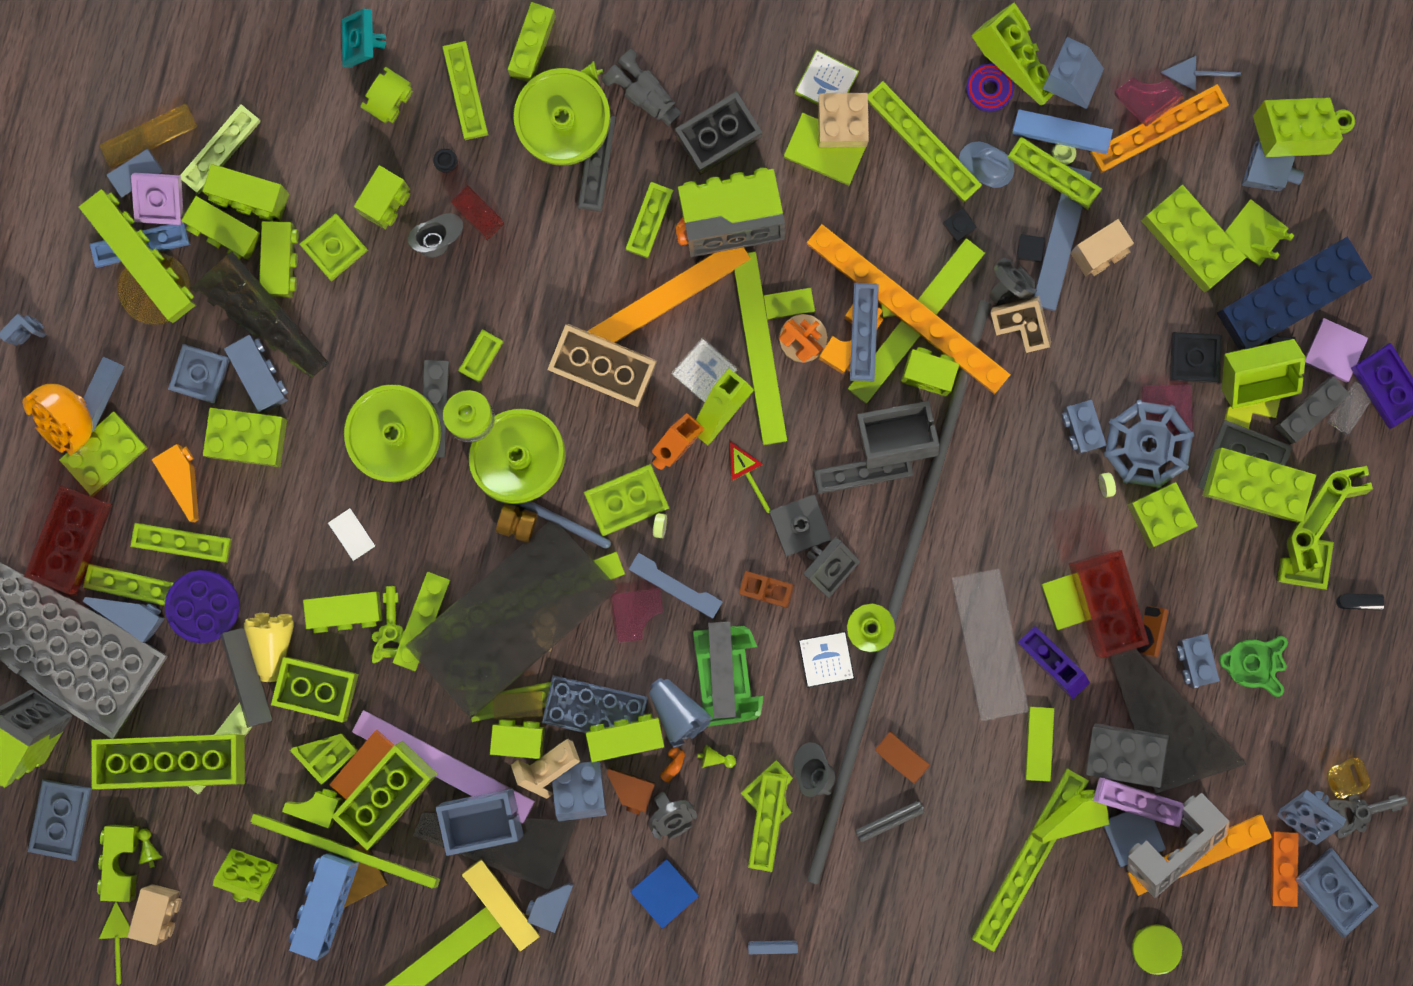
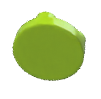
M1153 924L1136 932L1132 943V954L1135 962L1144 971L1150 974L1161 975L1172 971L1178 965L1182 956V944L1173 930L1164 925Z

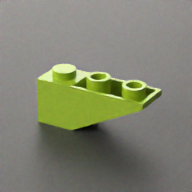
M730 368L725 371L713 386L695 420L705 428L698 438L706 445L713 441L754 391L745 380Z

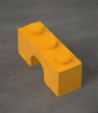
M853 304L844 318L851 324ZM880 308L877 311V329L883 321V318L880 317L883 310ZM832 336L821 353L819 360L841 374L846 369L850 371L851 340L844 342Z

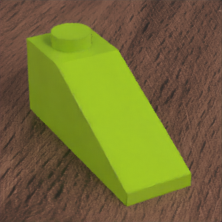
M1084 790L1081 792V795L1074 796L1035 829L1032 835L1035 839L1045 843L1109 825L1107 805L1093 801L1095 790Z

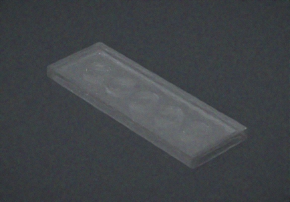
M1000 569L951 578L980 721L1029 712Z

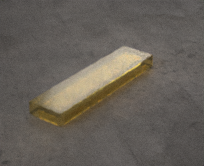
M185 103L99 146L109 167L112 168L137 156L146 149H152L198 126L188 105Z

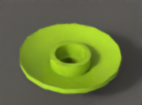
M862 605L855 609L849 617L847 624L848 637L852 644L860 650L867 652L880 651L887 647L894 637V619L890 612L880 605ZM871 624H875L877 627L874 633H870L868 630Z

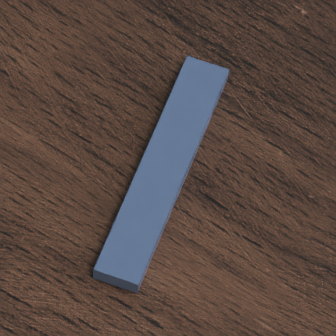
M1068 166L1090 180L1092 172ZM1060 193L1036 285L1037 292L1033 296H1040L1043 309L1055 311L1082 211L1081 205Z

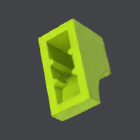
M323 788V791L315 792L314 797L307 802H286L282 812L330 828L334 822L332 816L339 809L342 798L336 797L337 792Z

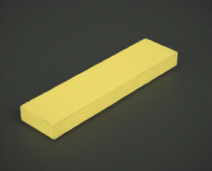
M482 858L462 872V876L519 951H522L540 937V934L531 923L527 922V917Z

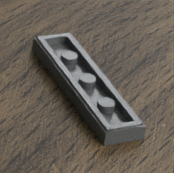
M611 116L610 128L601 147L592 156L585 159L578 209L602 212L616 121L614 116Z
M864 460L814 470L818 494L914 476L911 461L867 469Z
M244 628L220 634L247 728L272 721Z

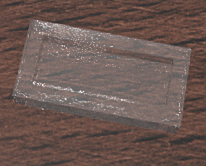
M1356 381L1347 390L1350 395L1335 408L1326 421L1346 435L1351 432L1371 402L1363 387Z

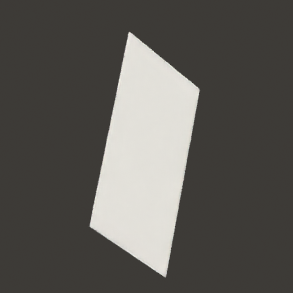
M350 508L328 523L353 561L375 547Z

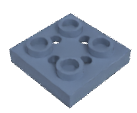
M1306 789L1283 806L1277 816L1302 834L1307 840L1317 845L1343 827L1346 819L1326 804L1329 801L1327 795L1321 800L1324 792L1316 791L1312 794Z

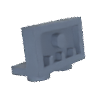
M17 314L0 331V338L4 342L17 346L18 344L22 345L31 336L29 332L42 338L47 334L42 330L44 328L43 324L36 318H32L28 314L26 316Z
M1092 400L1063 408L1064 413L1061 414L1062 421L1065 427H1069L1071 433L1069 443L1072 450H1076L1077 455L1106 446Z
M1208 634L1178 641L1179 646L1176 647V653L1179 661H1183L1185 670H1182L1184 683L1186 685L1189 684V688H1198L1202 685L1220 681Z

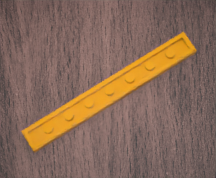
M744 247L714 253L587 332L617 343L731 273L735 268L751 258Z

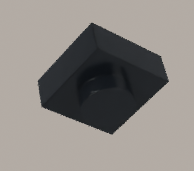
M963 208L943 222V225L956 243L977 228Z

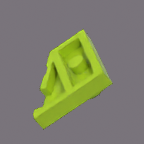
M341 733L294 747L290 751L316 780L323 785L357 753L358 749Z

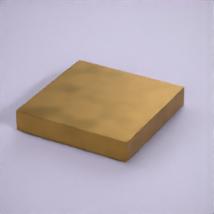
M361 844L353 847L372 854L370 849L366 850ZM359 862L344 908L386 886L388 883L382 871Z

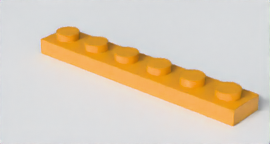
M1217 84L1112 139L1107 154L1090 151V154L1100 173H1103L1223 110L1229 104Z
M1259 814L1229 827L1227 836L1180 877L1272 838L1263 816ZM1169 853V854H1167V855H1165V856H1162V857H1163L1167 862H1169L1168 857L1170 856L1171 853ZM1129 871L1126 872L1137 896L1148 892Z

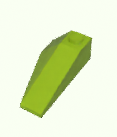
M1014 2L985 22L971 36L991 62L1042 106L1054 95L1043 89L1049 74L1046 66L1040 64L1036 54L1039 51L1036 43L1032 44L1028 31L1031 30L1030 26Z

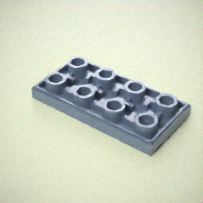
M553 675L542 723L585 733L590 731V726L604 724L606 728L614 726V721L628 719L629 723L638 721V716L644 715L648 697Z

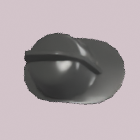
M453 213L437 216L415 226L408 235V244L413 250L421 252L422 255L431 258L439 257L447 251L449 244L457 240L461 235L463 221L458 215Z
M811 742L802 745L794 758V771L801 793L806 797L822 794L830 795L832 793L831 788L835 782V772L828 764L823 749L818 744Z

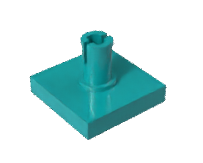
M363 8L341 19L342 67L352 68L373 58V48H385L386 41H381V39L385 40L386 35L373 33L372 9Z

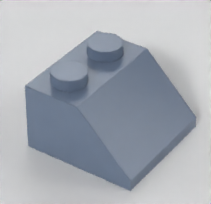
M1067 37L1057 55L1043 89L1087 109L1104 68L1090 47Z

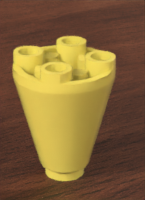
M256 613L254 618L245 620L244 630L257 674L263 682H275L278 679L282 659L287 656L294 628V622L290 614L269 617V613Z

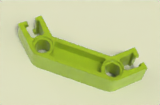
M1367 466L1334 472L1323 482L1307 507L1304 521L1296 524L1287 539V548L1294 575L1302 574L1306 570V566H1303L1301 554L1308 553L1312 564L1311 572L1318 571L1323 567L1317 541L1345 498L1365 495L1373 489L1372 483L1358 487L1351 486L1350 478L1356 476L1362 478L1369 475ZM1332 482H1340L1342 490H1336ZM1297 536L1305 538L1307 545L1300 546L1296 540Z

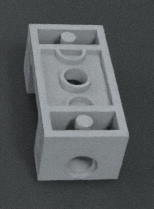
M1202 793L1197 797L1191 796L1183 804L1182 813L1184 817L1181 823L1193 835L1186 841L1187 846L1181 851L1176 849L1168 857L1169 862L1148 841H1145L1142 845L1140 843L1136 844L1128 852L1130 855L1128 856L1127 870L1154 898L1160 895L1227 836L1230 821Z

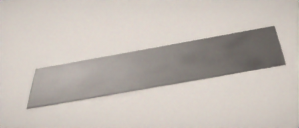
M730 622L708 623L714 718L736 717Z

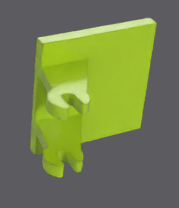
M1251 199L1225 231L1242 253L1257 266H1260L1266 258L1276 260L1279 257V253H1274L1272 249L1280 239L1291 241L1294 237L1293 233L1289 234L1286 232L1289 229L1287 226Z

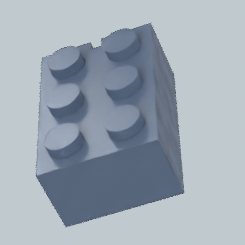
M513 788L443 802L436 807L446 856L517 842L524 836L519 814L514 815L518 808Z

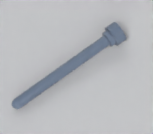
M532 501L516 504L508 503L538 513L539 516L607 549L611 546L609 539Z

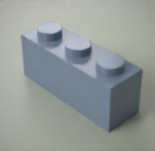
M248 335L224 348L259 413L265 414L288 401L285 395L288 393V390L282 380L278 381L274 373L277 370L270 359L266 360L262 352L266 350L259 338L255 339L253 336Z

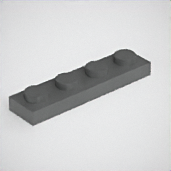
M424 360L423 396L433 405L441 426L440 445L435 458H446L447 427L443 420V410L448 401L450 362Z

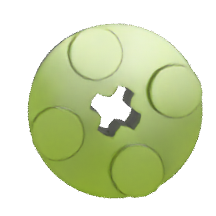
M385 67L383 69L385 75L379 74L365 96L368 98V103L366 105L362 102L361 108L386 124L388 121L394 123L400 113L399 105L402 101L406 103L413 91L410 87L411 82Z

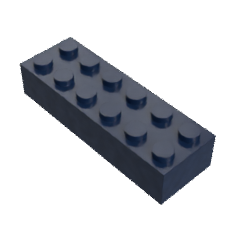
M1347 236L1217 312V315L1239 351L1253 348L1370 280L1372 276Z

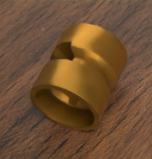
M505 503L497 523L496 533L508 537L514 534L515 539L529 543L536 525L538 513L526 509L520 512L519 507Z

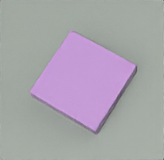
M133 173L131 175L135 222L183 224L181 221L184 217L181 175Z
M1323 318L1306 353L1305 364L1347 383L1353 374L1351 367L1357 364L1368 338Z

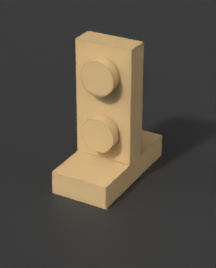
M566 739L533 764L528 765L517 760L511 764L519 786L547 799L553 795L550 782L579 763L580 759L573 741Z

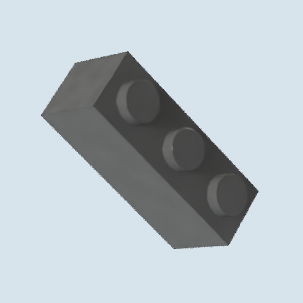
M1334 376L1328 378L1274 425L1273 428L1289 445L1296 443L1346 399L1350 393Z

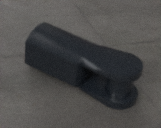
M1346 593L1340 595L1336 603L1340 609L1381 611L1384 609V595Z

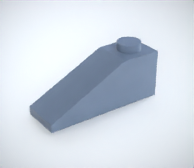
M85 597L83 600L84 603L141 642H149L165 619L159 615L161 610L150 603L146 606Z

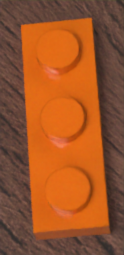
M1272 831L1271 905L1298 907V883L1295 881L1298 877V833Z

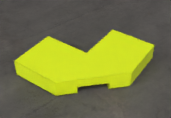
M1280 399L1234 409L1229 406L1227 407L1224 420L1249 429L1252 414L1276 418Z

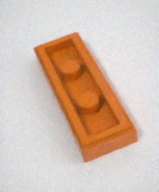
M375 730L329 785L347 800L393 748L394 744L378 730Z

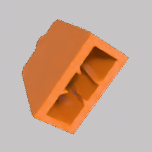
M686 413L669 428L653 448L652 453L655 455L652 459L653 465L660 470H663L665 466L671 467L687 451L705 428Z

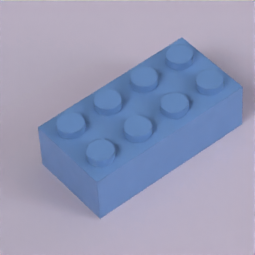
M332 852L317 858L313 867V872L316 873L313 882L310 881L305 891V895L308 896L306 903L301 905L297 914V919H299L297 929L294 928L289 937V942L291 943L289 951L316 961L329 953L359 862Z

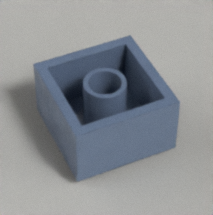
M600 761L577 763L552 781L555 814L558 821L607 815Z

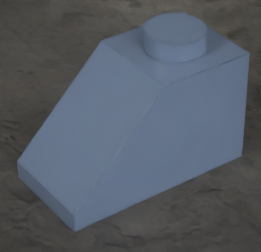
M569 882L538 896L535 902L530 901L525 913L529 916L527 922L555 933L574 884Z

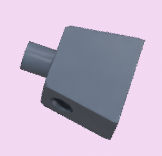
M1259 139L1255 142L1242 186L1281 191L1285 188L1287 181L1300 185L1304 171L1292 167L1295 156L1265 157Z

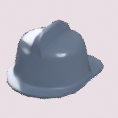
M978 141L971 142L961 150L959 161L979 182L986 186L1000 188L1008 184L1013 178L1014 163L1000 149Z

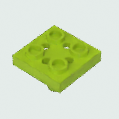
M231 849L214 878L213 886L232 892L233 899L238 902H244L247 898L259 902L272 880L278 864Z

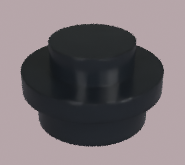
M440 149L433 158L435 168L442 173L453 171L458 162L456 154L450 149Z

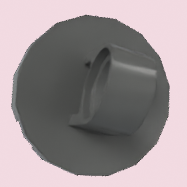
M1007 258L1000 259L994 266L995 274L1000 282L991 290L989 297L996 305L1004 304L1014 294L1027 300L1037 292L1036 289H1033L1036 284L1031 276L1021 266L1018 269L1011 266L1013 261Z
M663 791L653 797L659 810L650 818L649 828L657 839L661 840V836L666 835L669 839L675 838L690 829L692 826L690 821L693 818L695 820L697 818L696 810L689 801L670 802L668 796Z

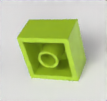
M379 165L355 203L354 208L364 218L386 229L388 225L392 226L398 216L396 211L399 206H404L408 201L410 188L402 178Z
M918 347L917 350L912 349L908 355L900 383L946 397L952 390L959 363L954 362L955 358L947 355H941V357L931 355L932 351Z
M1176 482L1128 504V508L1148 548L1162 544L1198 526Z
M501 719L499 723L493 724L490 755L540 759L543 756L545 727H540V722L525 721L523 725H515L516 720Z

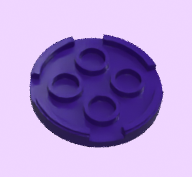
M197 570L181 576L173 583L165 599V613L170 627L180 637L194 643H208L220 639V634L229 632L232 629L239 615V598L234 586L224 576L213 571Z

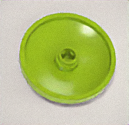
M557 68L538 74L524 86L514 108V125L521 143L534 157L552 165H572L589 158L601 147L610 128V107L603 90L591 77L574 69Z
M401 385L379 386L362 395L351 408L344 429L345 446L356 467L371 478L385 482L405 481L423 472L433 461L441 439L440 421L433 405L419 392Z
M513 409L502 412L492 417L486 430L474 437L469 452L471 474L478 486L495 500L513 504L534 500L546 493L560 477L566 457L564 440L553 422L539 412L528 409Z

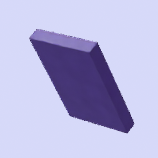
M1391 343L1351 367L1354 375L1389 429L1394 428L1413 415V377Z

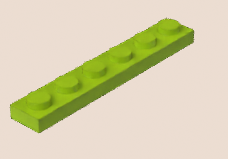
M884 81L868 94V103L963 203L982 186Z

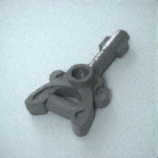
M1350 794L1347 797V801L1343 799H1330L1327 805L1346 819L1343 827L1335 832L1336 837H1346L1355 829L1359 832L1366 831V823L1370 822L1371 814L1390 809L1392 812L1401 810V806L1408 804L1406 797H1399L1396 794L1387 797L1388 800L1367 805L1366 801L1359 799V796L1356 794ZM1346 807L1352 812L1351 823H1348L1345 812Z

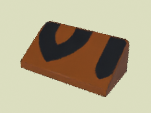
M1152 606L1146 607L1136 649L1138 654L1151 657L1159 656L1169 613L1168 609Z

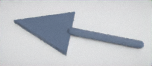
M1196 56L1160 72L1193 91H1196V76H1241V72L1196 71Z

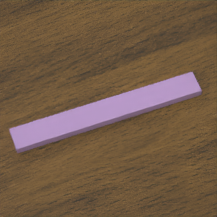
M365 710L362 711L352 731L366 740L375 730H378L394 745L403 741L438 773L437 778L471 796L510 789V787ZM514 790L518 808L514 815L519 814L521 823H524L535 801Z

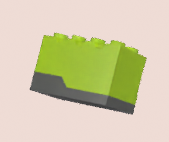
M759 168L754 171V175L744 176V173L738 172L730 175L728 180L721 181L720 177H712L706 180V184L697 185L696 182L690 181L678 187L682 218L675 227L678 244L681 246L688 244L690 257L785 240V221L774 169Z
M33 689L0 706V786L4 788L12 784L15 778L20 779L25 772L29 773L35 766L39 767L46 762L73 716Z

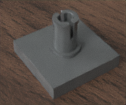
M815 494L769 511L786 557L832 540Z
M836 537L823 551L818 546L812 548L818 556L814 555L811 551L808 552L807 558L813 561V563L803 573L828 598L860 563L858 558Z

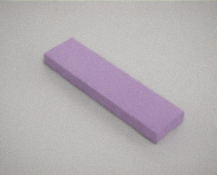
M1101 777L1099 778L1093 799L1095 802L1175 827H1180L1183 816L1184 803Z

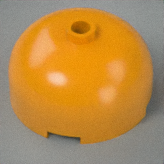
M44 384L23 398L24 410L27 415L32 414L33 420L37 425L35 427L36 430L59 452L62 453L66 450L71 456L90 439L93 430L91 414L86 407L84 399L80 395H76L69 388L59 384Z

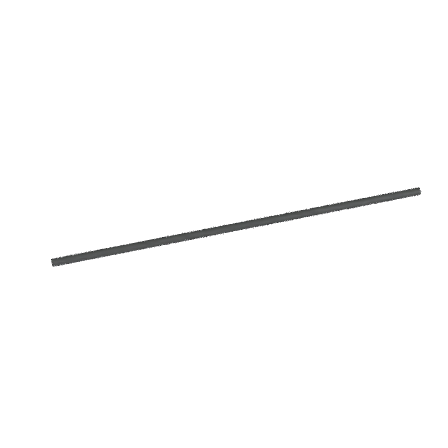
M982 300L979 301L968 341L977 348L979 347L991 303ZM961 367L959 368L939 435V454L932 459L888 606V611L892 615L895 625L970 375ZM890 643L887 647L874 653L807 881L814 884H819Z

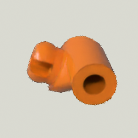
M672 747L668 752V756L673 760L660 774L661 779L666 783H669L682 768L685 752L683 749L680 750L679 747Z

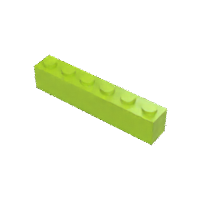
M102 189L79 206L80 210L166 319L172 323L176 322L196 306L191 300L194 298V295L186 286L182 288L177 282L179 276L171 267L167 269L162 263L165 260L156 248L152 250L147 244L150 241L141 229L137 231L132 225L135 223L134 219L127 211L122 212L119 209L118 205L120 202L112 192L108 194Z

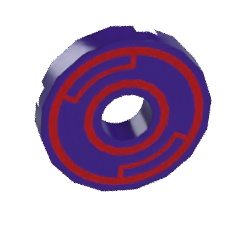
M990 63L981 65L973 70L967 80L966 93L969 101L980 111L995 112L1001 110L1009 103L1013 97L1015 87L1012 79L995 64ZM987 82L994 83L997 88L996 92L993 94L986 93L983 87L984 84Z

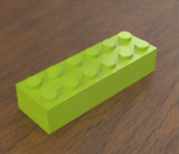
M223 734L92 740V789L245 784L244 735Z

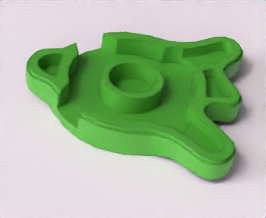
M1277 636L1267 642L1259 640L1241 641L1229 652L1223 653L1219 657V665L1227 670L1237 684L1249 688L1260 687L1268 691L1272 696L1280 697L1284 693V687L1275 674L1279 671H1285L1287 668L1282 658V652L1287 647L1288 641L1283 636Z

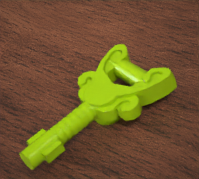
M386 586V593H383V603H386L387 624L380 627L379 632L377 631L372 634L373 641L377 642L372 655L373 663H378L384 658L395 657L398 648H384V644L390 641L400 644L404 634L403 627L396 625V603L399 602V595L396 593L395 586Z

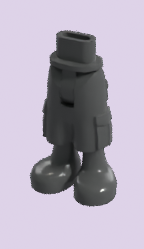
M631 48L618 60V64L623 69L629 71L637 79L636 82L633 83L616 64L605 74L602 82L607 86L613 83L626 89L624 96L637 107L640 106L652 117L657 118V121L662 120L669 127L681 112L674 106L676 104L675 101L672 100L670 95L660 85L658 78L650 70L642 71L636 61L637 53Z

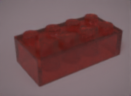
M60 485L24 577L67 594L77 595L113 504Z
M1114 549L1069 563L1096 657L1105 658L1148 645L1149 641L1122 550Z

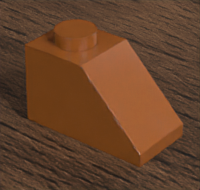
M609 768L607 775L622 805L627 806L626 811L640 815L641 811L646 812L655 783Z

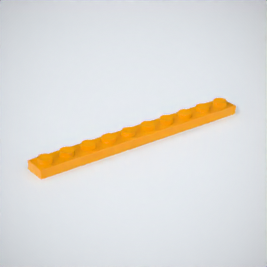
M823 224L807 241L809 247L854 283L879 284V303L944 355L955 358L954 362L959 363V367L994 395L1011 375Z

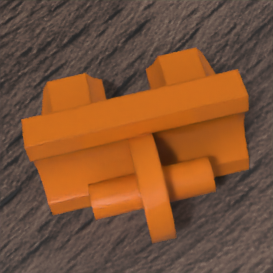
M791 319L783 326L785 329L780 335L779 340L787 347L795 340L800 342L803 346L795 354L802 362L817 356L824 349L816 341L822 336L816 330L819 326L817 321L810 325L804 319L799 325L795 320Z

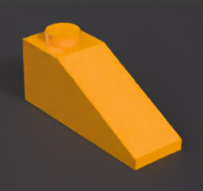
M176 444L153 458L152 461L188 520L195 523L199 520L195 467L191 462L194 458L187 447L183 448Z

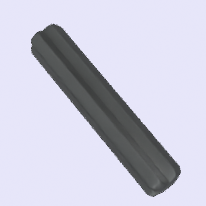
M916 801L857 829L856 835L860 842H864L923 814L924 808L920 801Z

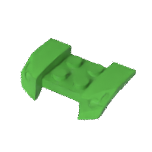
M730 626L736 717L714 718L709 629L693 630L702 708L712 717V720H709L711 723L707 727L757 719L761 715L763 696L751 697L745 653L746 648H754L757 645L750 629L745 626Z

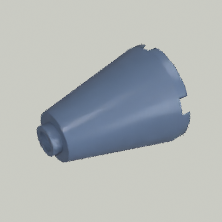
M660 678L651 684L649 695L673 748L685 744L684 738L690 737L693 739L711 723L709 721L712 720L710 714L669 679L663 680Z

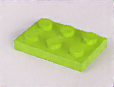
M112 412L95 428L90 439L83 447L71 456L67 452L59 461L91 496H94L147 449V446L116 412Z

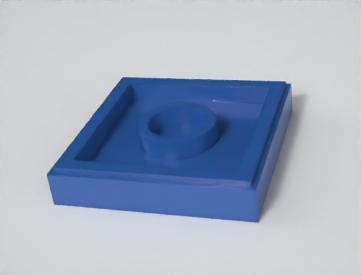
M668 859L663 861L630 891L662 929L699 897L698 893Z

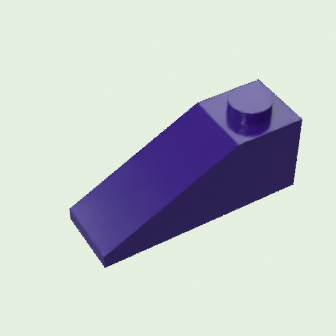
M1036 626L1018 641V644L1072 700L1090 684L1086 674Z

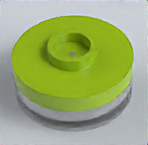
M466 390L453 395L447 401L443 410V420L455 438L463 442H475L484 438L491 431L495 421V414L492 406L482 394Z

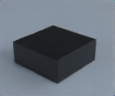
M1021 234L1016 259L1040 263L1042 261L1045 238Z

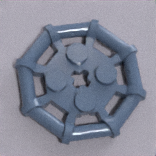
M1137 400L1133 406L1119 416L1110 419L1104 457H1107L1123 479V483L1139 484L1161 489L1162 485L1190 467L1188 466L1192 438L1195 435L1194 432L1190 431L1175 410L1176 407L1172 404L1167 406ZM1145 412L1161 414L1163 417L1160 422L1146 420ZM1135 415H1139L1141 421L1134 424L1131 428L1128 429L1123 425ZM1169 419L1181 434L1172 435L1165 425ZM1120 430L1126 433L1124 447L1116 449ZM1150 437L1152 442L1156 443V447L1151 448L1147 452L1146 447L1142 446V443ZM1175 441H1182L1179 458L1173 456ZM1124 453L1133 464L1129 470L1118 455ZM1170 460L1175 464L1160 475L1158 468ZM1138 468L1151 469L1153 477L1137 475L1135 473Z

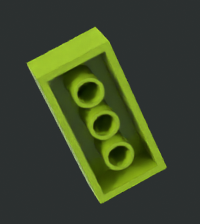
M1181 185L1141 220L1204 293L1247 258L1184 185Z
M1218 448L1215 449L1202 496L1298 523L1304 521L1316 475L1229 449Z
M401 741L393 746L333 814L332 818L366 850H369L378 843L438 773L406 743Z

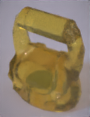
M1359 758L1345 760L1341 765L1333 766L1327 772L1329 786L1333 794L1339 799L1363 793L1371 783L1364 761ZM1352 764H1354L1362 785L1360 787L1356 786L1357 783L1350 769Z

